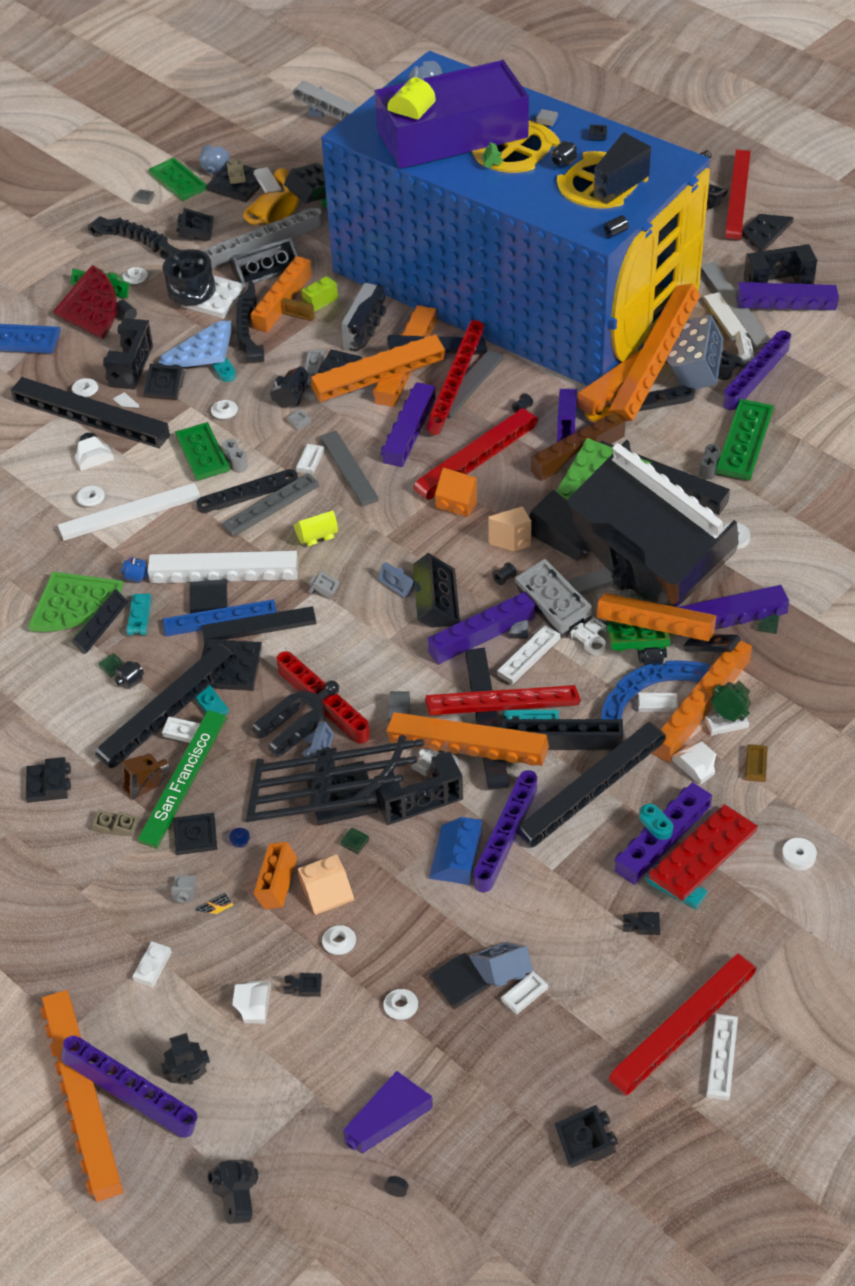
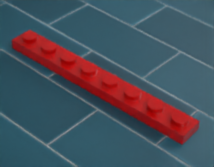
M576 685L426 695L425 697L429 716L579 705L581 701Z

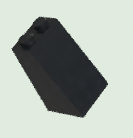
M625 132L622 133L595 167L594 198L608 204L647 178L650 171L651 146Z
M552 490L529 514L531 536L578 561L582 556L584 558L587 557L591 551L576 531L572 522L568 501L555 490Z

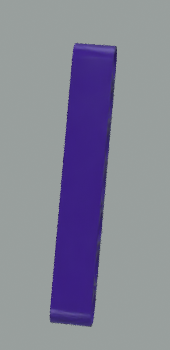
M785 330L778 331L725 389L723 400L725 409H737L740 399H746L784 357L790 348V332Z
M525 770L519 775L474 870V886L479 892L485 893L493 888L517 836L516 830L524 821L537 793L538 779L534 771Z
M69 1036L64 1040L61 1059L66 1065L177 1136L187 1138L193 1134L197 1122V1113L194 1109L82 1038Z

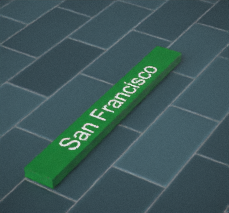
M210 710L207 711L138 838L139 843L158 849L226 722V715Z

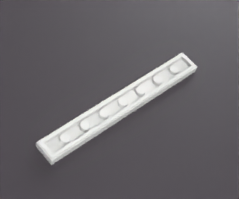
M195 483L58 524V528L63 541L198 500L200 493Z

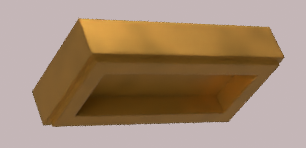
M288 298L282 299L283 314L313 321L315 318L314 306L312 304Z
M747 744L745 780L766 782L768 746Z

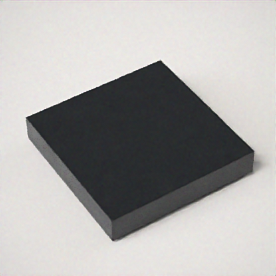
M227 579L190 582V614L228 607Z
M214 813L173 818L176 855L218 850Z
M465 952L429 974L430 980L454 1009L490 987V984L484 981Z

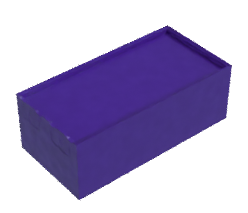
M504 60L423 78L422 80L427 82L433 89L436 101L419 120L388 111L389 100L406 83L374 90L377 132L399 169L487 148L490 142L499 145L529 137V95Z

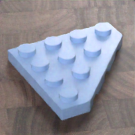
M219 321L162 354L158 363L189 367L224 362L233 327L232 322Z

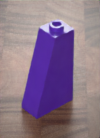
M560 389L557 442L575 433L577 389Z
M396 1071L343 1129L345 1144L351 1150L356 1149L363 1154L430 1111L433 1107L432 1096Z

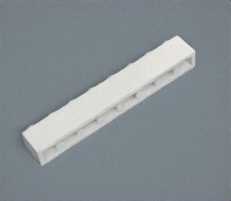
M297 551L153 554L149 556L148 575L150 583H185L227 579V581L298 580Z

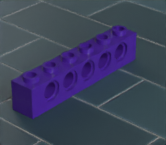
M693 782L687 788L684 787L680 791L679 796L675 800H671L663 811L673 824L671 837L665 840L657 839L644 827L641 834L636 839L633 838L628 847L623 852H619L615 857V872L635 885L711 807L712 794Z

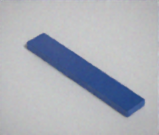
M272 599L163 618L165 636L167 637L201 631V625L276 613L277 611L275 601Z

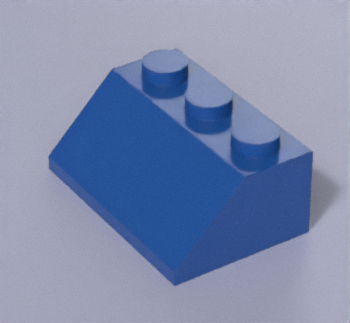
M459 817L441 826L429 879L471 885L482 837L481 819Z

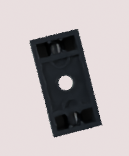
M809 244L747 253L743 280L744 282L768 283V280L792 276L798 284H814L818 260Z
M123 318L117 328L123 352L109 350L107 356L103 359V367L106 369L105 378L108 380L109 387L135 390L152 351L153 340L149 320Z
M450 751L431 757L432 778L417 784L408 785L405 788H401L399 783L381 785L375 790V795L378 799L376 803L387 826L463 800V775Z

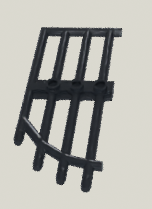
M400 735L396 743L337 752V748L325 747L317 750V755L266 764H264L263 759L258 758L256 759L246 822L375 803L378 799L376 795H370L381 785L404 781L403 775L389 776L396 767L417 763L416 756L400 758L403 750L424 746L425 741L424 739L406 741V736ZM394 751L390 760L335 768L336 760ZM315 764L314 772L261 780L262 772ZM384 769L377 778L332 785L333 777ZM313 780L312 788L258 796L259 788ZM364 788L352 798L330 801L331 793ZM310 797L309 805L255 813L258 804Z

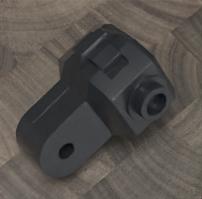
M297 367L289 370L285 377L278 376L269 393L271 399L280 407H297L305 391L303 387L308 381L306 369L304 367Z
M187 1032L170 1037L171 1047L164 1053L165 1062L161 1063L164 1077L169 1076L172 1083L194 1084L193 1081L198 1080L207 1072L205 1066L207 1063H210L207 1050L200 1049L198 1042L189 1041Z
M251 1160L222 1161L209 1170L207 1175L208 1183L212 1185L213 1193L223 1199L225 1217L229 1224L249 1223L253 1214L249 1189L257 1183L258 1170L254 1168V1163Z

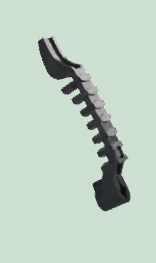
M99 216L87 226L90 234L95 237L117 235L120 233L122 237L127 235L129 239L134 237L137 242L141 240L154 253L162 249L160 256L163 259L177 251H181L170 245L168 237H165L162 233L159 234L155 230L152 231L150 228L143 227V225L139 226L135 222L131 223L129 220H122L121 217L118 219H106Z
M248 280V289L239 296L236 307L239 350L247 354V363L265 361L264 345H256L251 340L249 332L250 316L257 305L255 285L252 280Z

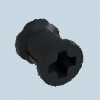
M526 393L521 394L519 400L511 405L513 412L516 413L522 408L527 409L531 407L533 399Z
M507 562L501 569L494 570L492 577L498 585H503L510 577L514 578L517 575V571L514 565Z

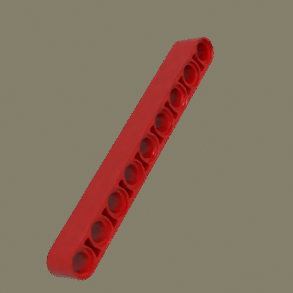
M736 149L725 239L741 240L751 150Z
M473 320L469 323L427 424V431L430 434L438 435L442 432L484 329L483 323L478 320Z
M525 408L520 409L419 478L414 484V490L425 499L431 500L435 497L443 468L466 475L534 429L538 423V417Z
M740 953L736 954L612 1071L608 1081L625 1096L633 1092L752 978L757 967Z

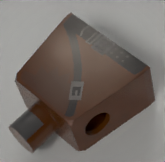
M152 754L122 761V788L131 800L142 796L160 785L161 773L169 770L167 761L163 759L157 762Z

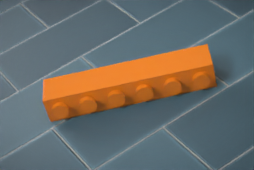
M299 256L293 259L251 313L253 329L265 333L269 332L283 313L282 299L288 298L293 300L312 276L310 259Z
M641 350L578 392L576 407L593 416L607 405L613 403Z
M604 593L598 600L597 618L704 641H709L713 636L717 616L610 593Z

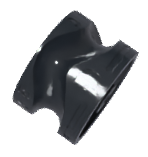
M185 249L177 251L165 259L162 268L168 296L172 302L182 306H194L208 301L214 295L216 285L212 274L211 259L205 252L196 249Z

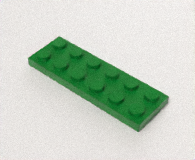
M740 399L716 468V474L751 481L774 411V405Z

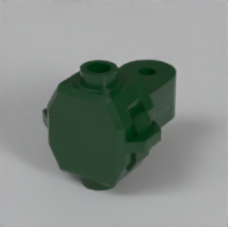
M740 680L735 684L727 682L723 686L718 684L712 690L714 695L711 703L713 709L717 712L715 714L717 717L721 716L724 720L735 722L738 719L743 721L750 714L748 711L751 705L748 695L750 690Z

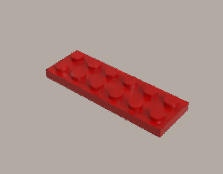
M724 804L649 873V879L683 901L757 831L758 825Z

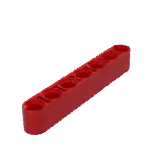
M282 651L277 655L279 674L295 689L316 693L317 695L324 690L326 683L291 652ZM339 694L329 695L323 700L324 715L354 742L362 744L370 739L368 720Z

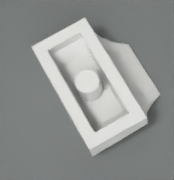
M94 436L78 442L75 460L80 470L83 471L114 460V457L108 445L103 444Z
M701 741L693 746H687L672 755V761L701 785L715 775L714 761L717 754Z
M248 981L244 984H235L232 1005L241 1013L244 1023L266 1024L271 987L270 981Z

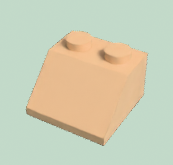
M523 506L488 517L490 545L513 552L531 547V520Z
M337 854L298 868L301 887L315 915L354 901L345 869Z

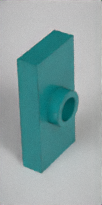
M210 685L195 698L205 713L208 710L224 715L229 713V708Z

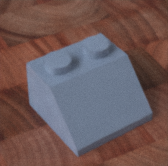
M506 941L469 955L484 981L493 984L495 987L504 986L511 979H522L526 977L527 973L533 971L526 945Z

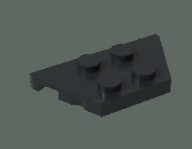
M758 214L742 230V236L749 240L752 246L756 245L758 252L765 251L793 223L794 217Z

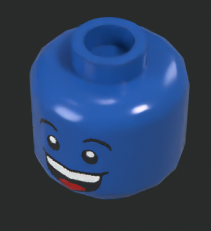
M129 557L128 560H124L121 571L124 579L140 583L143 578H147L148 567H146V561L135 557Z

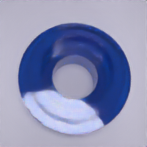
M245 828L232 830L229 835L231 844L238 848L246 846L250 840L249 831Z

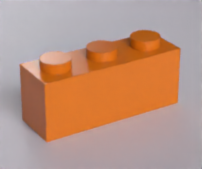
M288 842L268 844L253 893L264 909L283 908L297 861V855Z

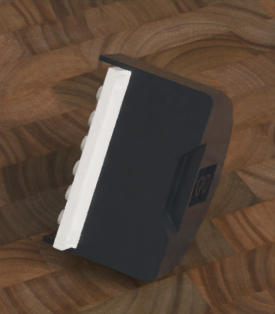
M626 439L621 445L617 443L612 448L613 454L569 497L568 506L572 522L578 535L590 551L610 572L617 566L621 572L624 571L627 574L625 578L630 581L631 587L636 593L651 602L677 607L736 552L739 544L737 521L733 520L724 530L723 521L717 518L711 509L701 506L695 497H689L679 485H673L664 474L660 475L651 464H645L636 453H631L630 442Z

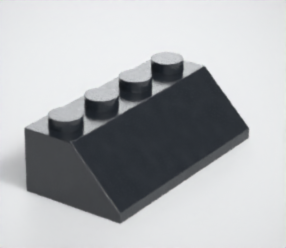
M289 237L234 255L229 258V262L239 283L248 286V280L257 283L282 275L298 255L292 238Z
M427 553L413 564L417 620L431 628L456 625L460 623L455 568Z

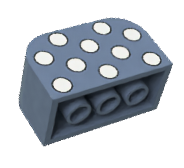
M711 314L687 320L667 357V362L680 386L685 385L696 390L717 384L724 339Z

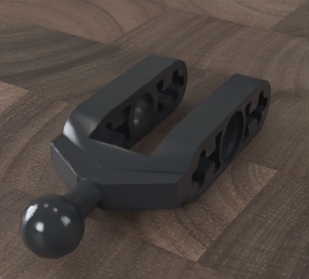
M334 680L326 682L324 690L318 695L302 690L295 694H290L257 720L252 727V731L258 738H265L306 704L311 711L304 714L269 744V750L274 756L280 757L315 730L318 723L324 719L323 700L329 695H336L340 689L339 684Z

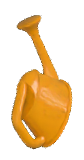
M280 168L275 171L273 176L278 184H283L289 172L284 168ZM283 185L284 192L269 191L259 196L243 212V217L251 225L274 223L291 216L297 208L299 198ZM250 214L257 216L258 219H253Z

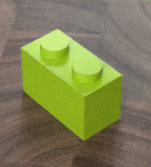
M328 276L301 290L302 301L312 304L314 312L338 299L337 283Z

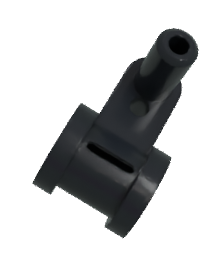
M723 350L718 378L728 380L731 378L734 368L739 366L744 369L748 364L742 361V358L738 355H733Z

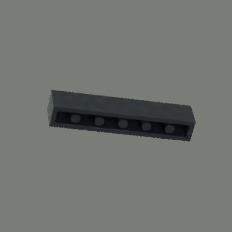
M502 719V728L546 734L549 744L548 750H614L623 742V719Z

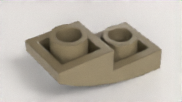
M232 158L226 161L230 184L246 182L241 159Z
M98 809L91 830L106 834L132 836L139 817L121 811L116 815Z

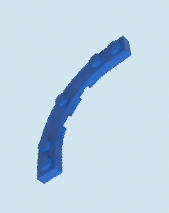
M681 660L665 661V664L655 666L649 664L632 671L617 683L614 690L608 694L603 706L601 719H622L628 702L638 692L656 683L673 680L700 682L709 671V663Z

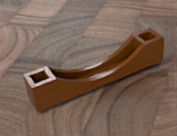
M613 412L532 455L531 472L541 481L555 475L572 456L581 450L587 438L599 443L601 440L609 444L625 437V420Z

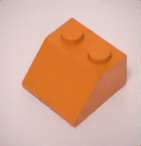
M443 468L435 493L436 508L469 517L477 504V478Z

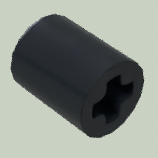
M622 215L603 224V230L608 238H612L629 229L628 222Z
M123 299L117 302L116 312L123 318L134 319L136 317L137 310L126 300Z

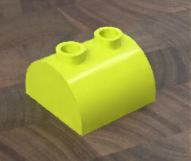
M413 77L389 100L388 111L419 120L435 103V93L427 82L418 77Z
M334 511L301 520L293 525L301 544L306 543L307 547L317 544V539L324 538V541L335 538L334 534L338 533Z

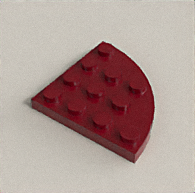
M92 265L54 309L53 313L55 316L103 340L112 327L117 311V297L113 285L104 272Z

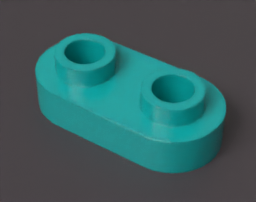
M225 357L224 362L212 363L213 370L221 381L231 382L235 380L236 371L228 358Z
M645 804L640 808L639 819L655 838L665 840L671 837L673 824L656 805Z

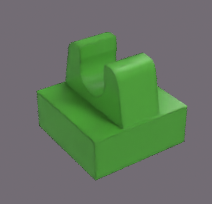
M490 142L482 154L484 166L491 168L493 164L500 165L503 161V158H500L502 154L494 143Z

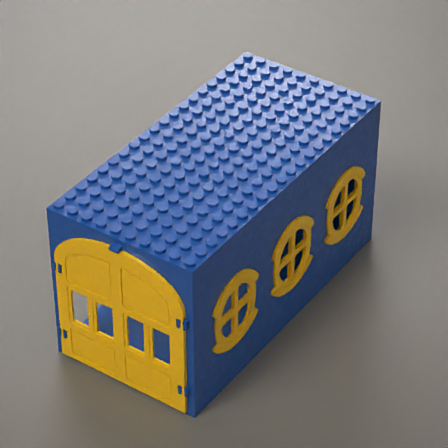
M429 50L384 87L406 83L410 80L409 74L411 70L417 65L418 68L423 66V62L426 61L437 62L443 74L470 68L471 66ZM524 86L522 87L529 95V137L496 145L498 151L502 154L500 158H503V161L500 165L493 164L491 168L484 166L482 154L486 148L399 169L377 132L375 94L321 137L333 272L361 285L369 283L383 286V292L386 296L416 309L417 305L435 308L437 319L464 331L467 330L471 321L478 320L484 325L481 338H485L490 343L586 386H589L643 348L665 306L654 317L653 311L673 293L677 285L693 283L699 292L710 176L709 157ZM542 109L558 112V118L553 126L536 123L537 116ZM590 125H606V140H590ZM625 132L651 146L649 176L610 203L605 204L594 198L595 167L621 134ZM562 141L572 142L577 147V158L568 167H558L551 159L552 150ZM621 215L624 216L628 222L629 229L612 238H608L603 230V224ZM657 285L664 287L665 289L654 299L655 287Z

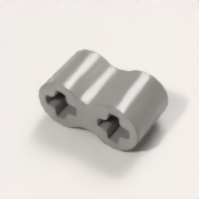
M225 440L222 443L223 454L227 462L231 463L233 471L237 473L246 471L248 465L245 451L238 448L236 440Z

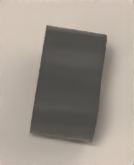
M708 444L705 447L704 457L701 459L700 476L706 480L713 479L716 474V467L721 453L720 446L716 444Z
M390 691L389 723L394 712L409 714L410 691Z

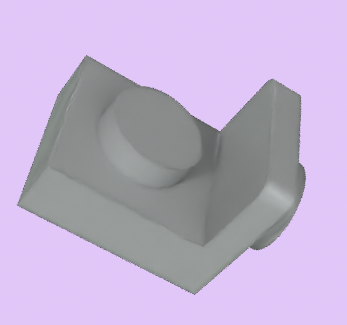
M320 571L317 577L313 575L308 584L311 586L308 593L312 594L315 589L331 599L340 582Z
M175 876L174 887H171L173 902H194L196 876Z

